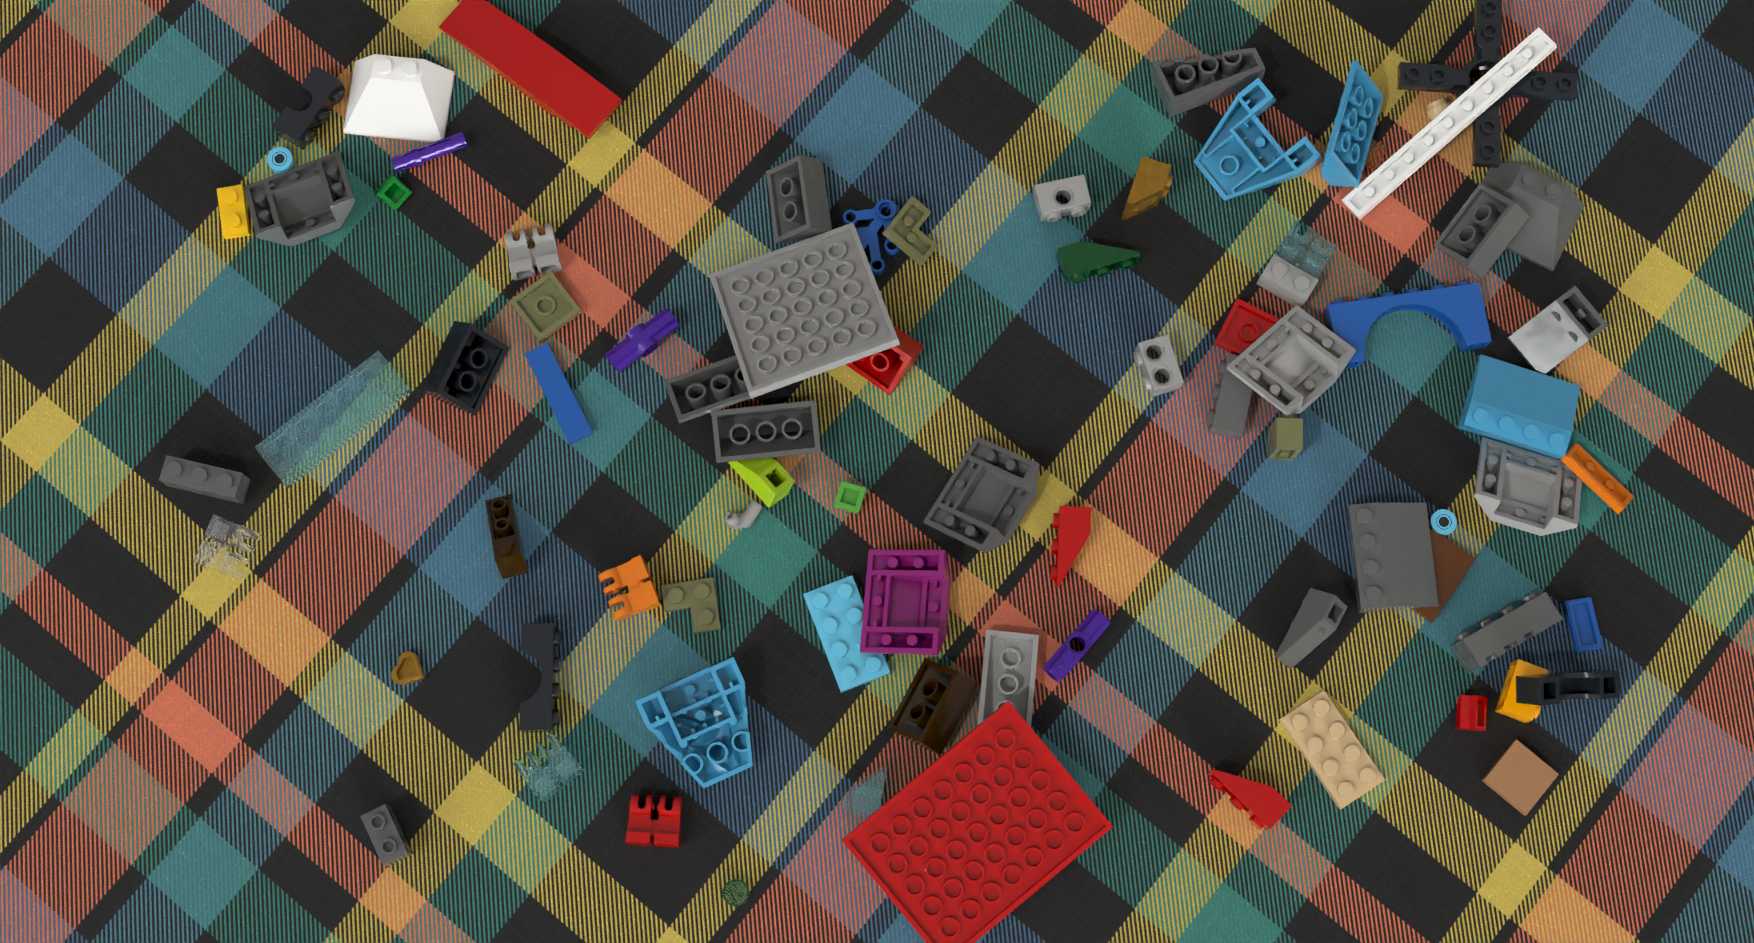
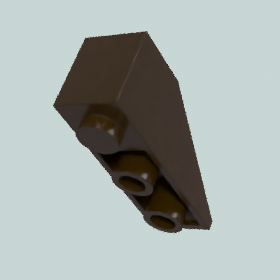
M511 494L486 500L495 562L502 579L528 573L525 551Z

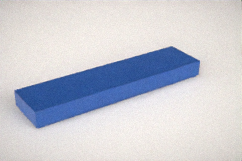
M548 342L525 353L569 444L571 445L593 434Z

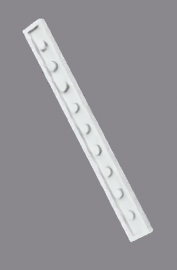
M1538 27L1361 182L1358 188H1355L1342 199L1344 205L1361 220L1557 48L1556 43Z

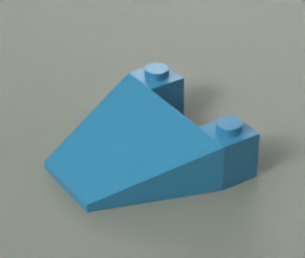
M1259 77L1236 96L1194 160L1196 166L1224 201L1304 176L1324 160L1306 136L1284 152L1257 117L1274 105L1277 100Z

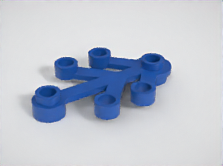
M889 199L880 200L873 209L860 211L850 209L845 211L843 215L845 225L850 223L856 225L858 221L874 219L868 227L856 228L863 249L869 245L870 267L875 275L882 274L885 269V263L880 255L877 232L882 226H884L885 230L899 212L897 204ZM887 209L891 212V214L889 216H884L881 212ZM848 215H854L855 220L851 222L848 221L846 217ZM886 237L884 244L885 252L889 255L897 254L899 248L896 247L894 250L888 249L887 245L892 242ZM874 263L882 265L879 270L874 269L872 266Z

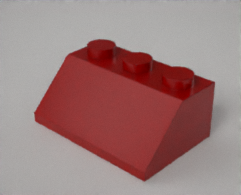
M894 325L893 327L900 345L846 364L889 396L908 373L924 347Z

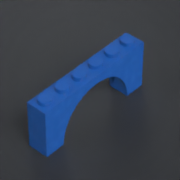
M1461 281L1452 287H1445V285L1441 284L1429 288L1430 290L1420 291L1419 288L1409 289L1404 292L1405 294L1395 295V292H1387L1379 295L1378 298L1370 299V296H1360L1355 298V301L1345 302L1344 299L1334 300L1323 311L1325 325L1329 330L1356 349L1355 354L1345 369L1360 367L1365 361V340L1372 324L1386 314L1401 310L1420 311L1438 319L1453 334L1460 352L1487 347L1492 340L1479 283L1470 284V281Z

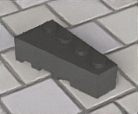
M1256 48L1225 51L1221 55L1209 56V54H1202L1198 58L1184 59V57L1173 58V61L1161 62V60L1152 61L1150 77L1171 117L1242 91L1258 77L1263 81L1265 66Z
M1533 592L1521 599L1524 604L1518 608H1515L1512 604L1499 612L1502 617L1493 621L1490 617L1477 624L1479 630L1471 634L1467 630L1456 636L1457 643L1451 645L1450 648L1466 674L1484 666L1491 660L1506 653L1507 650L1520 645L1528 640V638L1561 621L1563 618L1548 594L1544 592L1537 595L1536 592Z

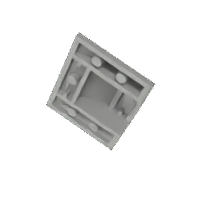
M1296 305L1227 366V370L1285 415L1300 414L1336 382L1355 354L1356 349Z
M1485 437L1482 438L1474 497L1489 520L1539 536L1574 529L1578 526L1582 480L1562 461Z

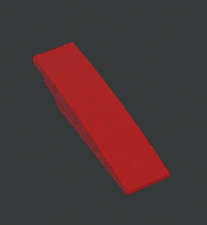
M462 0L439 26L440 30L551 116H556L570 128L574 127L588 139L596 133L622 103L621 98L486 0Z

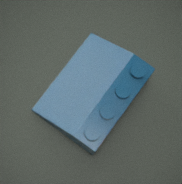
M1352 60L1324 162L1321 166V176L1330 186L1358 188L1384 99L1383 94L1357 60Z
M1480 354L1457 428L1556 460L1565 457L1573 431L1580 386Z

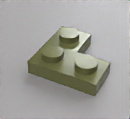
M911 196L882 234L918 265L922 266L938 245L919 230L931 211L915 197Z
M713 577L661 585L665 613L691 609L695 634L721 630Z

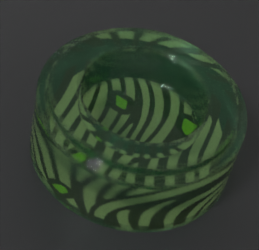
M740 879L728 881L722 890L725 902L735 907L745 904L750 895L748 885Z

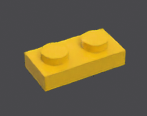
M241 184L217 188L222 235L225 240L250 236L244 186Z

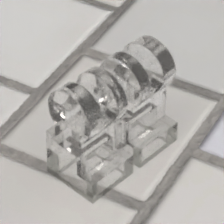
M213 514L204 535L213 542L210 543L202 540L193 562L201 567L243 579L245 572L234 568V565L236 563L249 565L250 560L238 552L236 554L229 552V549L234 546L241 552L254 553L255 547L244 543L247 538L259 541L261 534Z

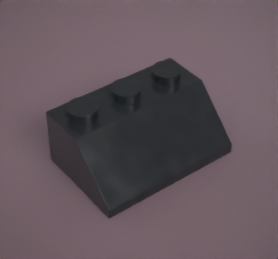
M454 321L421 390L441 402L476 416L509 347L471 323Z

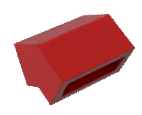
M1478 695L1457 696V730L1486 731L1487 697Z

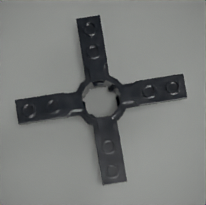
M1474 0V59L1468 62L1463 69H1454L1451 65L1400 62L1398 65L1397 90L1455 93L1456 99L1459 98L1470 88L1469 76L1482 77L1500 62L1502 0ZM1530 71L1473 121L1472 166L1498 168L1500 166L1501 116L1499 115V107L1505 104L1510 97L1575 101L1577 98V74Z

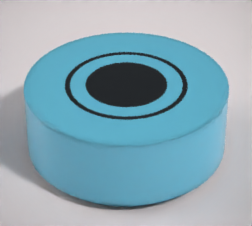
M276 147L269 152L267 163L274 172L282 173L293 168L294 157L287 148Z
M1446 509L1437 510L1429 518L1430 529L1435 530L1442 536L1449 535L1457 526L1455 515Z

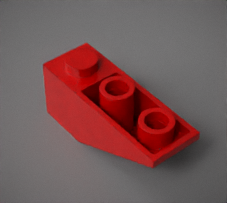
M1059 506L1058 513H1053L1052 528L1057 529V539H1052L1051 554H1056V564H1051L1050 580H1055V588H1059L1090 535L1091 507Z
M1215 769L1207 773L1211 778L1209 780L1211 785L1219 792L1224 790L1231 797L1229 799L1230 803L1239 811L1244 809L1250 815L1249 821L1259 830L1262 828L1265 830L1271 829L1292 806L1272 786Z

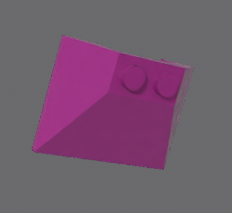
M945 550L868 551L860 653L939 654L947 636L951 586Z

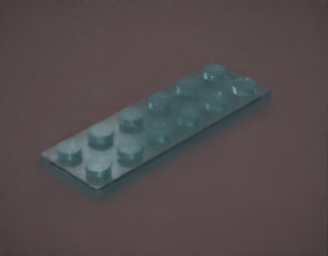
M378 350L255 446V449L284 485L289 488L412 390Z

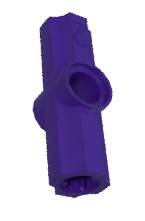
M665 308L645 324L641 323L632 328L627 333L625 339L608 351L605 357L614 369L620 373L639 357L643 358L651 354L659 346V342L679 328L680 325L672 313Z
M1093 609L1042 667L1046 674L1060 683L1109 627L1111 623L1107 617L1100 611ZM1070 641H1080L1083 645V650L1080 652L1072 650Z

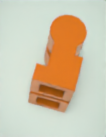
M641 555L598 575L600 583L615 580L613 584L603 589L605 595L618 594L621 590L629 588V593L618 594L608 601L609 607L624 604L622 609L613 613L615 621L624 620L638 613L662 606L646 562Z

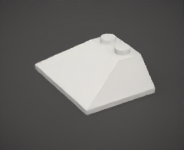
M373 54L355 61L343 132L345 134L430 143L445 138L455 76L454 71L425 59Z

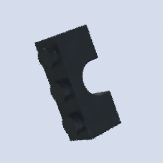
M317 66L312 68L301 84L306 95L312 98L311 105L304 111H294L286 106L272 125L278 136L302 150L306 145L313 142L320 125L327 122L334 105L340 103L344 97L345 88L341 81Z

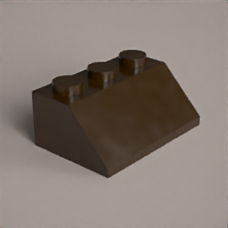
M924 658L887 728L922 748L941 755L978 684L957 670Z

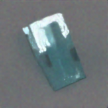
M880 767L851 787L850 794L844 793L842 809L846 810V816L865 820L880 807L887 767Z

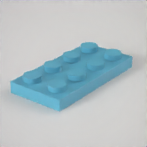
M852 575L803 594L841 693L890 674L883 654L860 653L864 604Z

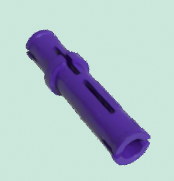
M461 131L416 148V146L412 147L411 151L391 157L390 159L395 172L398 173L416 165L418 167L423 166V163L468 146Z

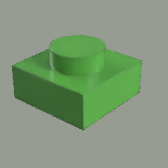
M841 481L834 507L859 515L867 488Z

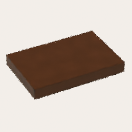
M1430 529L1439 606L1413 608L1411 610L1432 623L1476 558L1435 530Z

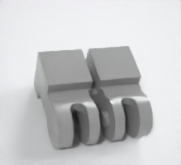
M552 223L544 224L545 235L540 236L538 226L532 227L533 234L531 238L536 246L532 249L529 248L530 239L526 234L525 228L519 229L520 239L518 241H515L512 231L505 232L509 268L514 281L537 276L535 266H537L540 275H545L550 271L552 273L563 271Z

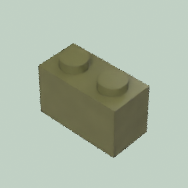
M1283 414L1276 418L1267 429V460L1293 461L1303 450V419L1295 418V415Z

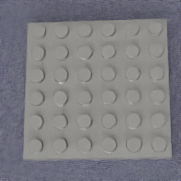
M854 223L709 274L750 398L900 345Z

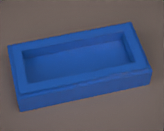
M1586 597L1563 602L1575 654L1602 649L1603 644L1592 598Z

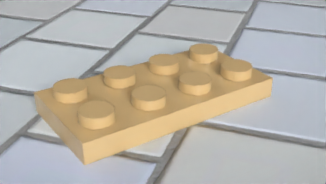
M1324 690L1279 719L1339 810L1385 780Z

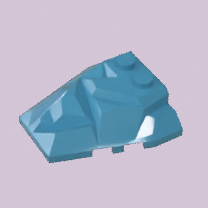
M734 657L709 666L635 701L646 727L680 761V764L703 789L753 766L745 681Z

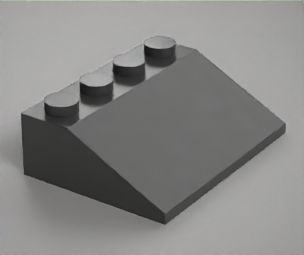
M1365 503L1349 505L1347 517L1358 613L1438 607L1439 602L1427 504Z

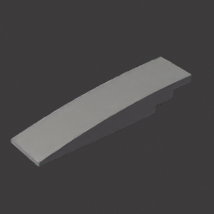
M986 629L976 727L1007 701L1013 705L1031 727L1039 635Z

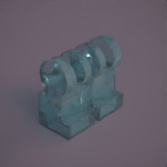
M1295 221L1274 254L1318 280L1336 244L1330 241L1325 249L1321 248L1320 243L1324 237L1319 235L1316 241L1314 240L1310 244V247H1312L1310 251H1304L1303 246L1305 244L1308 245L1310 241L1309 236L1313 230L1308 228L1305 235L1300 236L1298 230L1302 224Z
M552 732L546 736L552 744L551 750L548 751L541 742L536 744L540 756L543 759L546 758L549 762L546 768L541 765L540 758L536 755L534 756L530 750L525 753L531 762L529 768L520 759L513 763L542 803L547 802L563 789L558 780L568 785L585 771Z

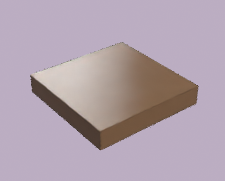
M1516 739L1510 744L1482 781L1521 814L1527 815L1559 774Z

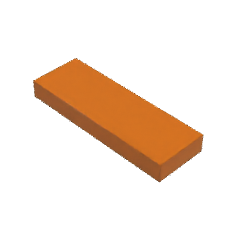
M1575 443L1566 452L1565 457L1560 459L1617 514L1623 511L1634 498L1625 487L1578 443Z

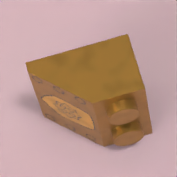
M1142 156L1121 219L1128 220L1157 206L1161 197L1166 198L1173 179V175L1169 174L1172 165Z

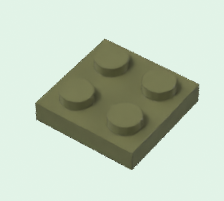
M551 271L509 300L510 304L540 343L582 313L581 309Z

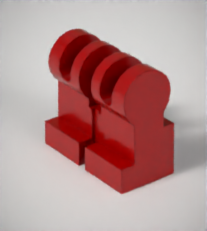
M632 794L625 842L628 845L652 846V839L654 837L655 846L680 848L682 797L674 796L673 807L668 811L666 810L667 796L661 795L657 806L659 818L658 820H652V813L655 811L653 795H647L646 806L640 809V794Z

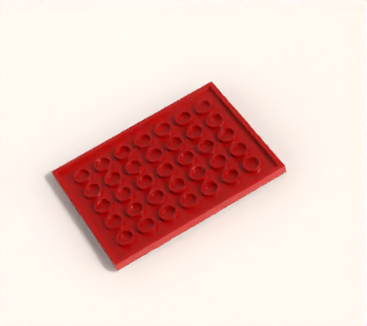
M1007 701L843 837L842 842L926 943H975L1113 828V826L1013 705Z

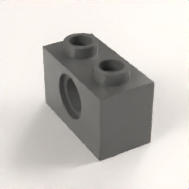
M384 804L360 816L383 866H391L413 855L392 806Z

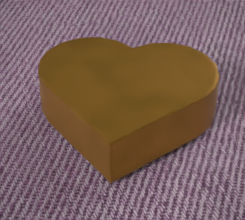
M411 651L402 653L398 658V665L392 669V680L398 685H407L424 679L425 675L419 657Z

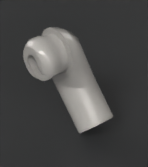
M751 501L745 512H728L725 516V522L732 529L750 527L763 507L757 502Z

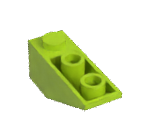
M773 458L728 462L768 508L787 496L795 481Z

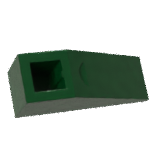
M1084 241L1060 247L1056 253L1065 284L1070 282L1072 284H1079L1086 281L1087 277L1094 275L1103 277L1110 274L1111 270L1121 268V270L1133 268L1140 257L1139 251Z

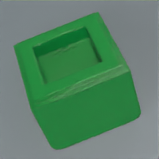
M389 175L373 194L396 211L412 194V191L394 175Z

